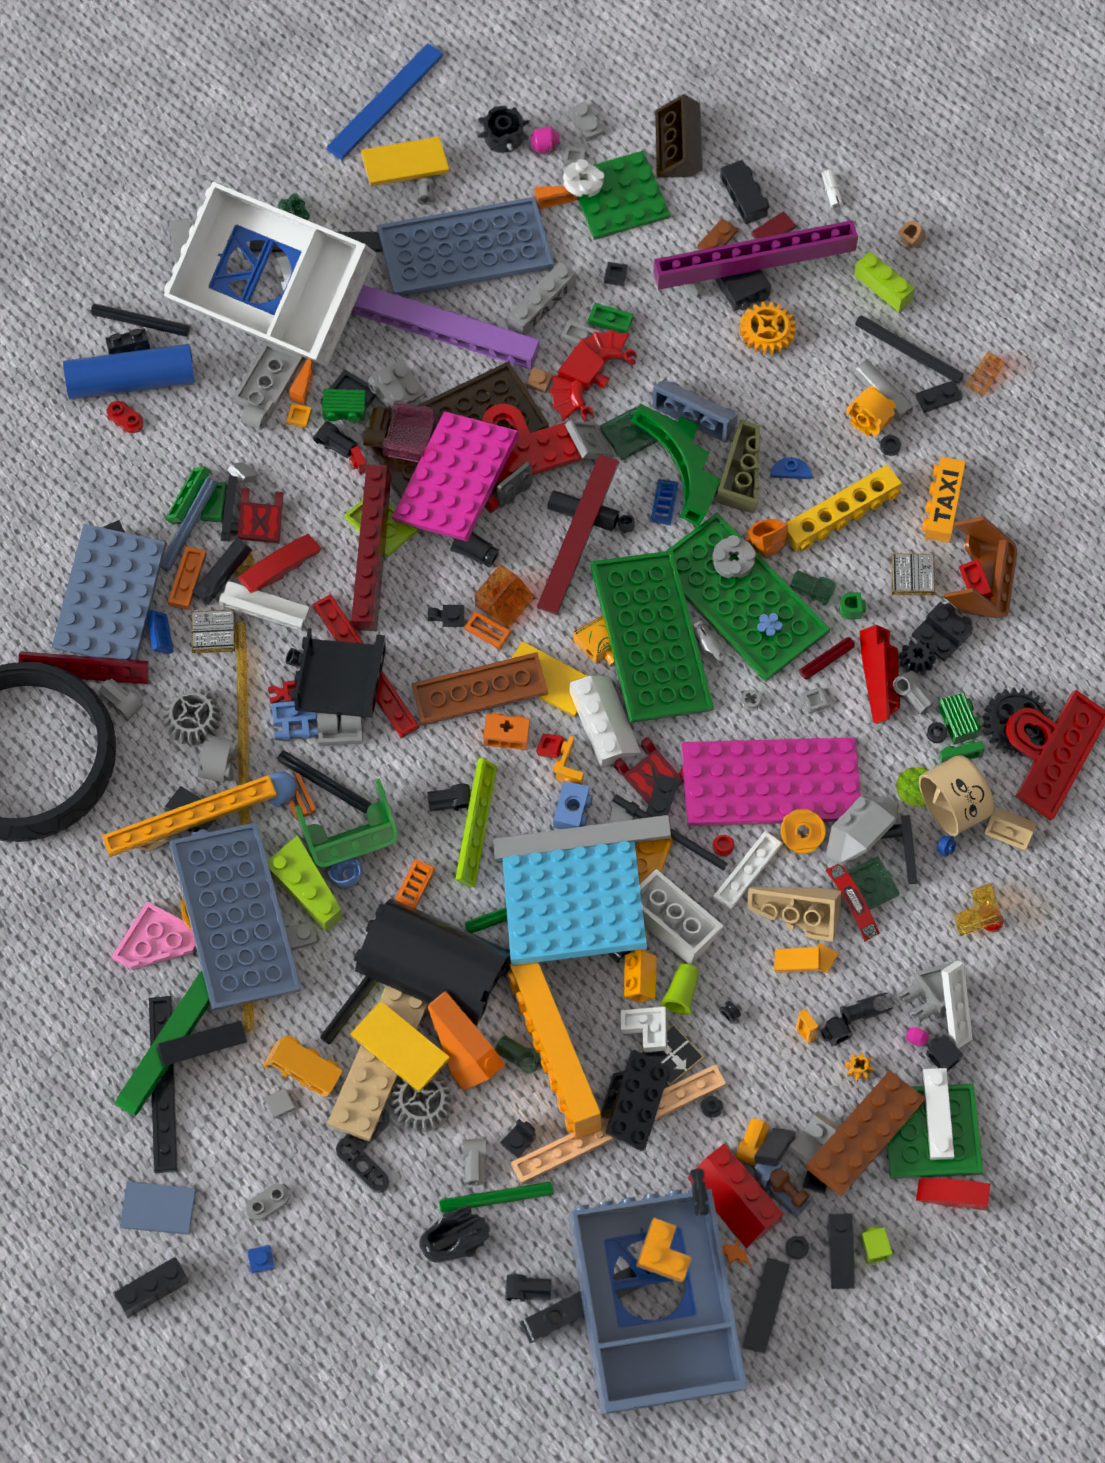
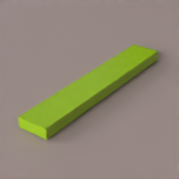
M485 758L477 760L455 878L456 881L471 888L476 886L497 766Z

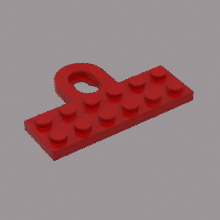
M509 404L494 405L483 416V422L497 425L500 421H507L519 433V437L494 487H498L501 482L526 462L532 465L533 476L583 460L565 426L567 422L529 433L522 413L516 407Z
M1074 690L1056 722H1053L1032 708H1023L1013 713L1007 721V737L1016 749L1034 761L1015 797L1048 820H1053L1105 726V709L1078 690ZM1025 724L1037 726L1043 731L1045 741L1042 746H1037L1031 742L1029 736L1024 731Z

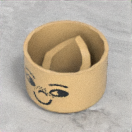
M954 756L919 777V788L927 808L941 828L951 836H956L985 820L994 811V799L986 779L977 766L964 756Z

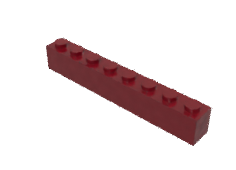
M366 465L351 617L355 630L377 631L392 479L387 465Z

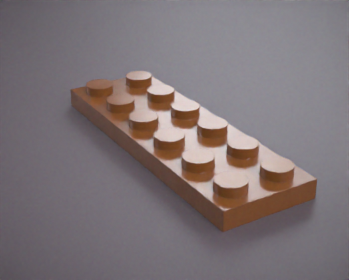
M538 652L411 683L422 726L548 695Z
M889 1070L811 1158L805 1168L842 1197L920 1108L926 1098Z

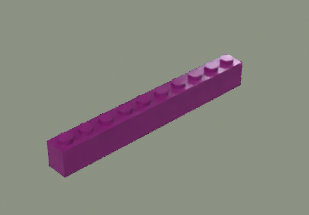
M853 220L692 251L654 259L653 275L658 290L823 258L856 251L858 234Z

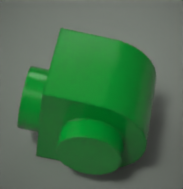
M861 592L847 593L842 596L839 613L843 618L849 620L861 619L862 613H866V602L861 600Z

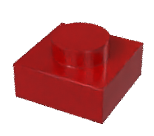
M359 446L351 449L349 461L353 470L357 469L361 475L366 472L367 462Z
M543 733L536 749L538 756L558 758L565 741L564 737Z

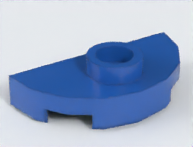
M789 457L783 458L774 464L771 469L770 478L812 479V473L804 461Z

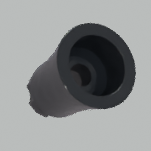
M473 531L467 542L454 539L450 549L454 553L463 555L489 568L493 565L499 554L498 548Z

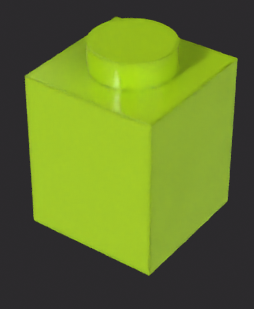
M877 1226L865 1229L860 1239L868 1265L891 1259L892 1250L885 1227L878 1229Z

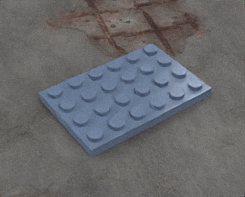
M83 524L52 648L90 657L137 660L167 543Z

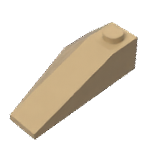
M749 887L748 910L770 920H774L777 917L787 922L786 927L793 930L794 926L806 931L805 936L811 939L833 942L841 912L842 891L825 888Z

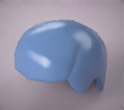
M277 772L270 775L277 797L269 799L268 802L276 807H279L284 802L289 803L296 793L297 786L292 775L286 772Z
M351 858L331 865L327 873L333 884L340 888H351L360 881L363 867L358 859ZM345 870H346L348 879H344V878H343V872H344Z

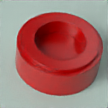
M492 493L485 505L489 513L497 510L499 506L497 499Z

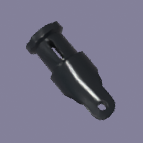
M888 992L858 1000L857 1004L848 1007L840 1006L842 1018H845L847 1024L851 1025L852 1021L861 1018L866 1020L887 1013L893 1007L878 1011L873 1006V1000L888 994Z

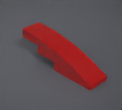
M308 533L259 561L241 574L238 579L252 594L283 579L285 573L300 567L304 560L318 554L321 547Z

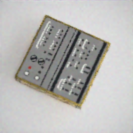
M891 553L892 595H935L934 554Z
M234 609L191 611L192 653L236 651Z

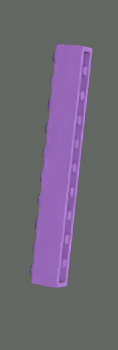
M363 285L351 311L352 314L498 360L509 361L511 364L530 370L540 350L539 340L533 336H525L511 329L499 328L492 323H483L473 317H464L454 311L448 312L434 305L429 306L415 299L410 300L401 297L399 294L394 295V293L384 292L377 287L372 288Z

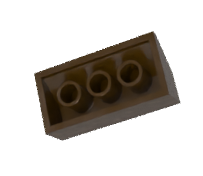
M682 94L655 110L657 178H687L703 170L700 103L686 94Z

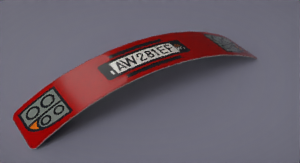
M839 864L826 869L827 874L839 891H842L841 894L855 918L864 942L880 934L862 894L846 869Z

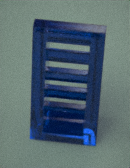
M658 479L650 522L671 526L678 493V482ZM660 496H662V497H668V498H671V500L663 499V498H659V497H660ZM658 505L670 506V508L658 507ZM656 512L668 514V517L656 515Z

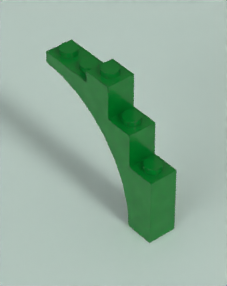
M640 403L631 422L645 429L656 438L672 457L682 478L684 489V503L680 518L699 527L707 514L721 481L720 478L702 470L710 452L691 443L699 425L681 416L678 421H675Z

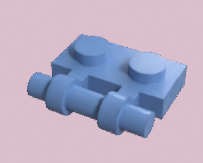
M292 701L271 704L274 727L282 726L283 731H274L275 740L284 739V741H291L290 738L299 737L310 739V736L318 735V727L309 728V723L317 722L315 712L295 711V704ZM302 724V728L290 730L289 725Z

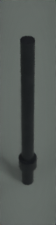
M618 794L612 800V802L625 809L626 813L632 817L636 816L639 819L653 817L640 809V806L632 801L630 803ZM670 828L671 839L723 871L726 869L728 863Z

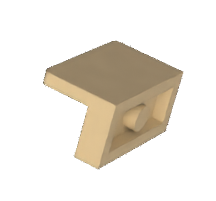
M996 807L988 823L985 835L1026 851L1037 823Z

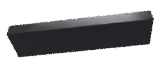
M240 1020L156 1044L161 1066H166L247 1042L242 1021Z
M767 1257L742 1348L763 1354L766 1353L789 1270V1263Z

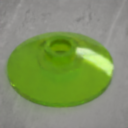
M911 767L900 774L896 782V790L903 802L913 807L926 806L920 788L915 785V782H919L920 775L929 771L928 769Z

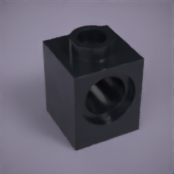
M945 1034L939 1039L935 1037L927 1045L926 1056L938 1068H946L947 1072L962 1059L963 1053Z

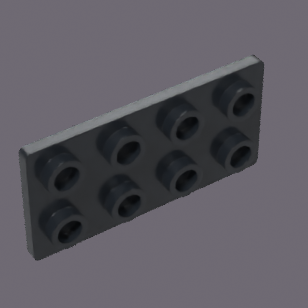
M631 1050L625 1070L613 1073L601 1110V1116L609 1119L606 1129L607 1135L639 1151H645L670 1067L637 1050Z

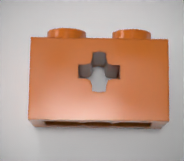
M501 713L486 714L483 735L484 746L527 750L530 718L521 715L513 717L504 716Z

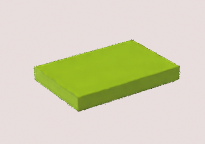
M363 499L344 515V518L359 532ZM390 503L384 553L387 558L418 532L416 527L398 523L392 519L395 508Z

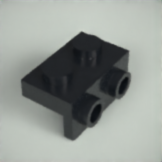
M133 329L128 333H116L105 338L109 354L151 349L146 329Z

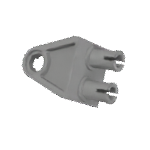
M954 962L918 971L915 974L913 984L897 994L899 1001L903 1000L902 1004L904 1006L919 996L924 1001L923 1005L910 1012L913 1019L917 1018L915 1020L917 1024H920L932 1014L938 1020L945 1013L946 1005L941 970ZM964 966V968H965V977H966V976H967V969H966V967Z

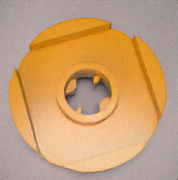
M796 809L784 817L780 834L783 842L789 849L796 853L806 854L813 852L823 842L825 838V825L815 812L809 809ZM801 825L809 829L808 834L805 833V837H801V834L797 833V829H800Z

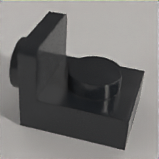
M518 1119L516 1126L500 1144L518 1159L536 1140V1130L529 1122H523Z

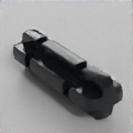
M693 1169L690 1171V1178L693 1180L691 1186L693 1201L696 1202L694 1206L695 1214L697 1216L709 1214V1207L705 1202L708 1199L706 1184L703 1182V1179H705L704 1170Z

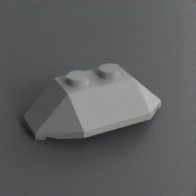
M860 796L832 825L826 857L830 861L843 866L847 861L868 852L897 822L898 802L884 796Z

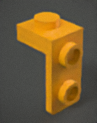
M570 735L568 742H563L560 752L563 755L561 760L556 761L553 772L556 773L557 781H567L582 785L584 772L566 767L574 746V736Z

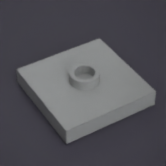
M569 420L565 424L582 458L597 459L599 454L610 458L614 457L597 423Z

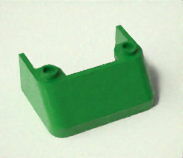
M380 778L373 780L380 801L371 804L367 809L366 816L369 824L327 838L325 829L321 825H306L300 805L294 807L305 842L316 865L328 867L396 842L398 830Z

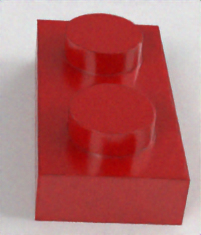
M979 558L959 566L967 589L974 588L986 599L993 596Z

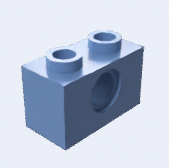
M567 781L563 782L553 820V828L568 829L586 825L588 815L584 813L586 807L590 808L593 795L589 794V786ZM572 805L579 807V809L576 811H572L568 808Z

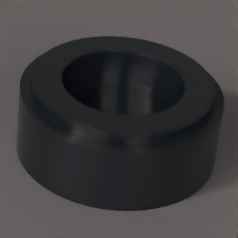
M887 435L882 438L880 449L885 455L894 456L900 452L901 441L894 435Z
M793 1236L786 1242L785 1251L791 1259L801 1260L808 1254L809 1244L805 1238Z

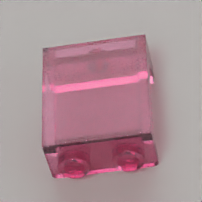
M394 402L389 430L382 444L383 455L419 462L421 457H424L425 449L431 438L435 423V410L427 406L418 407L405 402Z

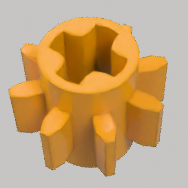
M862 1052L860 1056L856 1057L851 1054V1062L845 1063V1068L850 1069L847 1072V1077L852 1075L855 1077V1082H858L859 1078L862 1077L867 1081V1072L872 1073L874 1069L872 1066H868L871 1058L866 1059ZM855 1065H863V1070H861V1068L856 1069Z

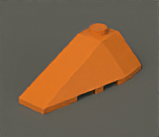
M444 991L428 1005L435 1031L438 1033L441 1042V1049L450 1057L447 1062L448 1071L463 1091L490 1079L506 1065L492 1045L447 992Z

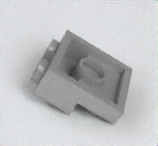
M403 359L389 367H384L371 375L368 380L370 390L377 394L382 407L390 410L391 415L426 393Z

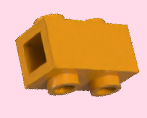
M645 949L634 950L633 953L625 955L624 998L638 1003L656 999L657 956L648 953Z

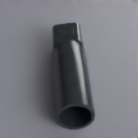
M553 490L547 509L574 517L580 498ZM602 505L594 526L612 532L618 522L620 511Z
M237 537L192 592L209 605L253 550Z

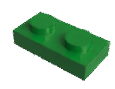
M594 303L588 318V324L608 330L613 329V331L621 334L628 333L634 314Z
M969 741L963 744V746L958 747L948 746L940 751L938 760L942 764L957 755L964 756L969 760L983 756L985 748L982 741Z

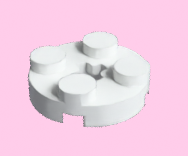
M579 159L576 163L566 167L563 174L564 186L570 193L582 197V194H589L588 197H593L602 188L604 173L586 160Z

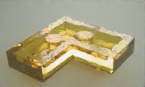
M992 883L970 890L974 907L954 914L960 936L1003 921Z

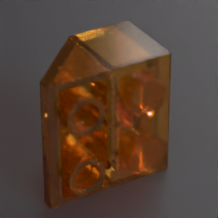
M501 564L474 594L475 606L508 629L535 599V596L518 575Z

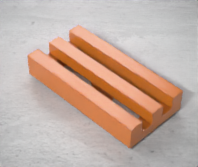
M477 611L474 612L464 626V630L501 650L503 644L512 634V631ZM477 618L482 622L488 624L489 626L495 628L496 630L504 633L503 637L495 633L488 627L479 624L475 621V619ZM471 625H473V626L479 628L480 630L486 632L487 634L493 636L494 638H496V639H498V640H500V641H499V642L496 641L495 639L489 637L488 635L482 633L481 631H479V630L473 628Z
M297 773L293 778L295 781H298L310 810H306L297 788L294 795L301 807L303 816L306 817L315 813L316 808L300 774ZM291 799V801L289 802V806L294 814L295 819L298 820L294 810L295 805L293 800Z

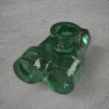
M297 193L292 194L288 199H282L278 203V208L305 220L310 218V213L306 209L304 200Z

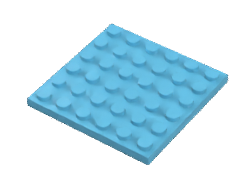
M621 841L608 845L598 844L592 847L579 846L569 850L556 849L552 852H534L530 855H511L502 858L512 965L647 948L634 841Z

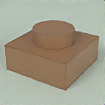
M533 367L526 387L546 393L553 373Z

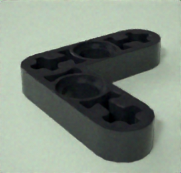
M385 1109L382 1115H385L383 1117L385 1122H378L370 1142L359 1140L356 1136L347 1134L336 1146L339 1159L376 1193L384 1192L388 1188V1176L363 1149L389 1125L390 1116ZM351 1146V1153L354 1156H356L357 1153H359L360 1155L355 1157L352 1163H350L349 1161H351L352 1158L347 1153L342 1155V1147ZM359 1161L368 1162L369 1168L365 1172H360L356 1169ZM373 1169L376 1170L373 1172L376 1178L380 1179L383 1177L382 1186H374V1179L370 1176Z

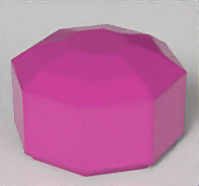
M917 1027L909 1028L906 1036L907 1041L916 1046H926L929 1034L925 1030Z

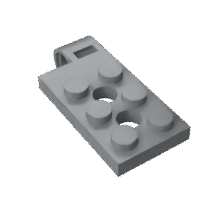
M265 341L232 398L234 403L245 407L241 416L242 423L258 430H262L300 367L303 361L302 356ZM272 364L280 365L278 370H271L269 367ZM263 380H269L271 382V384L266 387L260 385V383Z

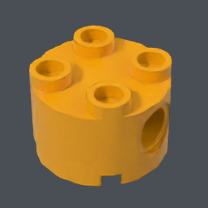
M870 386L868 389H864L847 407L846 414L847 417L850 414L852 418L850 423L867 436L874 434L873 437H875L894 418L896 404L893 400L887 399L876 387Z

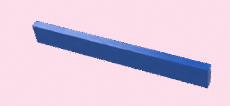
M427 43L326 147L327 151L343 160L443 57V53Z

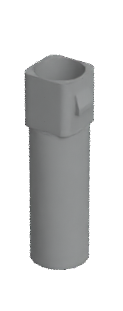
M869 360L862 362L855 369V376L867 388L874 386L887 399L894 401L896 404L894 418L898 422L902 421L900 418L905 412L908 415L913 412V406L908 399L899 393Z

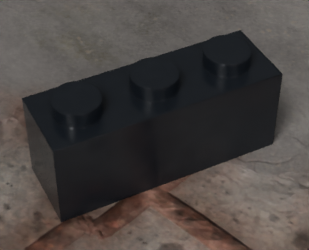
M743 159L721 167L720 179L745 225L767 217L768 209L770 208L769 201L766 197L762 196L759 183L754 181L751 168L745 165Z
M175 1256L113 1293L127 1318L188 1284L189 1280Z

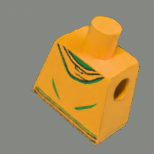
M603 615L573 631V641L595 663L606 659L611 667L615 666Z

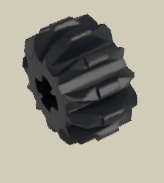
M919 639L917 644L911 640L908 645H903L899 658L901 660L900 666L906 667V673L913 670L918 674V671H920L924 676L926 670L931 671L933 669L936 657L933 656L935 653L934 649H929V642L923 645Z

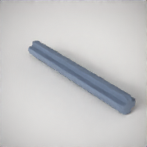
M206 478L164 554L161 565L162 569L169 571L172 568L217 486L215 480Z

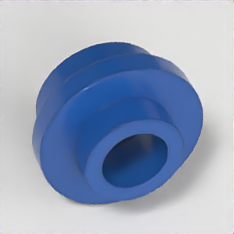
M943 835L941 837L937 851L942 856L947 857L948 854L954 852L956 847L954 837L951 835Z

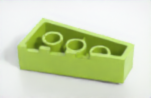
M296 835L267 861L271 877L327 932L343 918L342 911L298 835Z

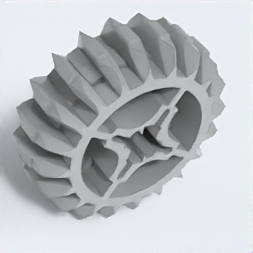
M193 687L191 692H187L184 688L181 695L176 692V699L169 697L170 704H165V712H163L162 716L165 719L163 724L167 727V733L172 734L174 740L179 738L180 743L183 744L188 739V743L192 745L193 739H196L197 743L200 744L202 737L208 741V733L215 735L214 728L220 727L218 721H221L222 716L217 700L215 698L212 699L210 693L205 694L203 689L196 693V689ZM182 707L183 713L175 720L177 711ZM209 711L208 719L204 724H201V719ZM188 712H189L190 714L195 715L196 720L194 719V717L191 718V717L188 715Z
M438 1074L427 1084V1086L434 1088L436 1091L433 1089L429 1091L422 1090L419 1093L402 1078L401 1082L403 1085H395L397 1091L392 1092V1097L395 1100L391 1101L392 1107H395L393 1113L394 1115H399L398 1121L400 1123L405 1121L406 1128L413 1124L414 1131H417L419 1125H421L423 1132H426L427 1125L430 1124L434 1130L436 1129L435 1121L442 1125L444 1123L442 1117H449V1113L446 1110H452L453 1108L452 1104L449 1103L453 1101V1096L449 1094L451 1088L445 1087V1079L439 1081L440 1077ZM413 1088L414 1096L408 1099L407 1103L403 1104L405 1095ZM418 1093L424 1100H426V1108L424 1107V1104H422L421 1101L418 1100ZM441 1097L439 1107L431 1113V1104ZM409 1110H411V1112L416 1110L421 1111L424 1114V1116L413 1115L409 1112Z

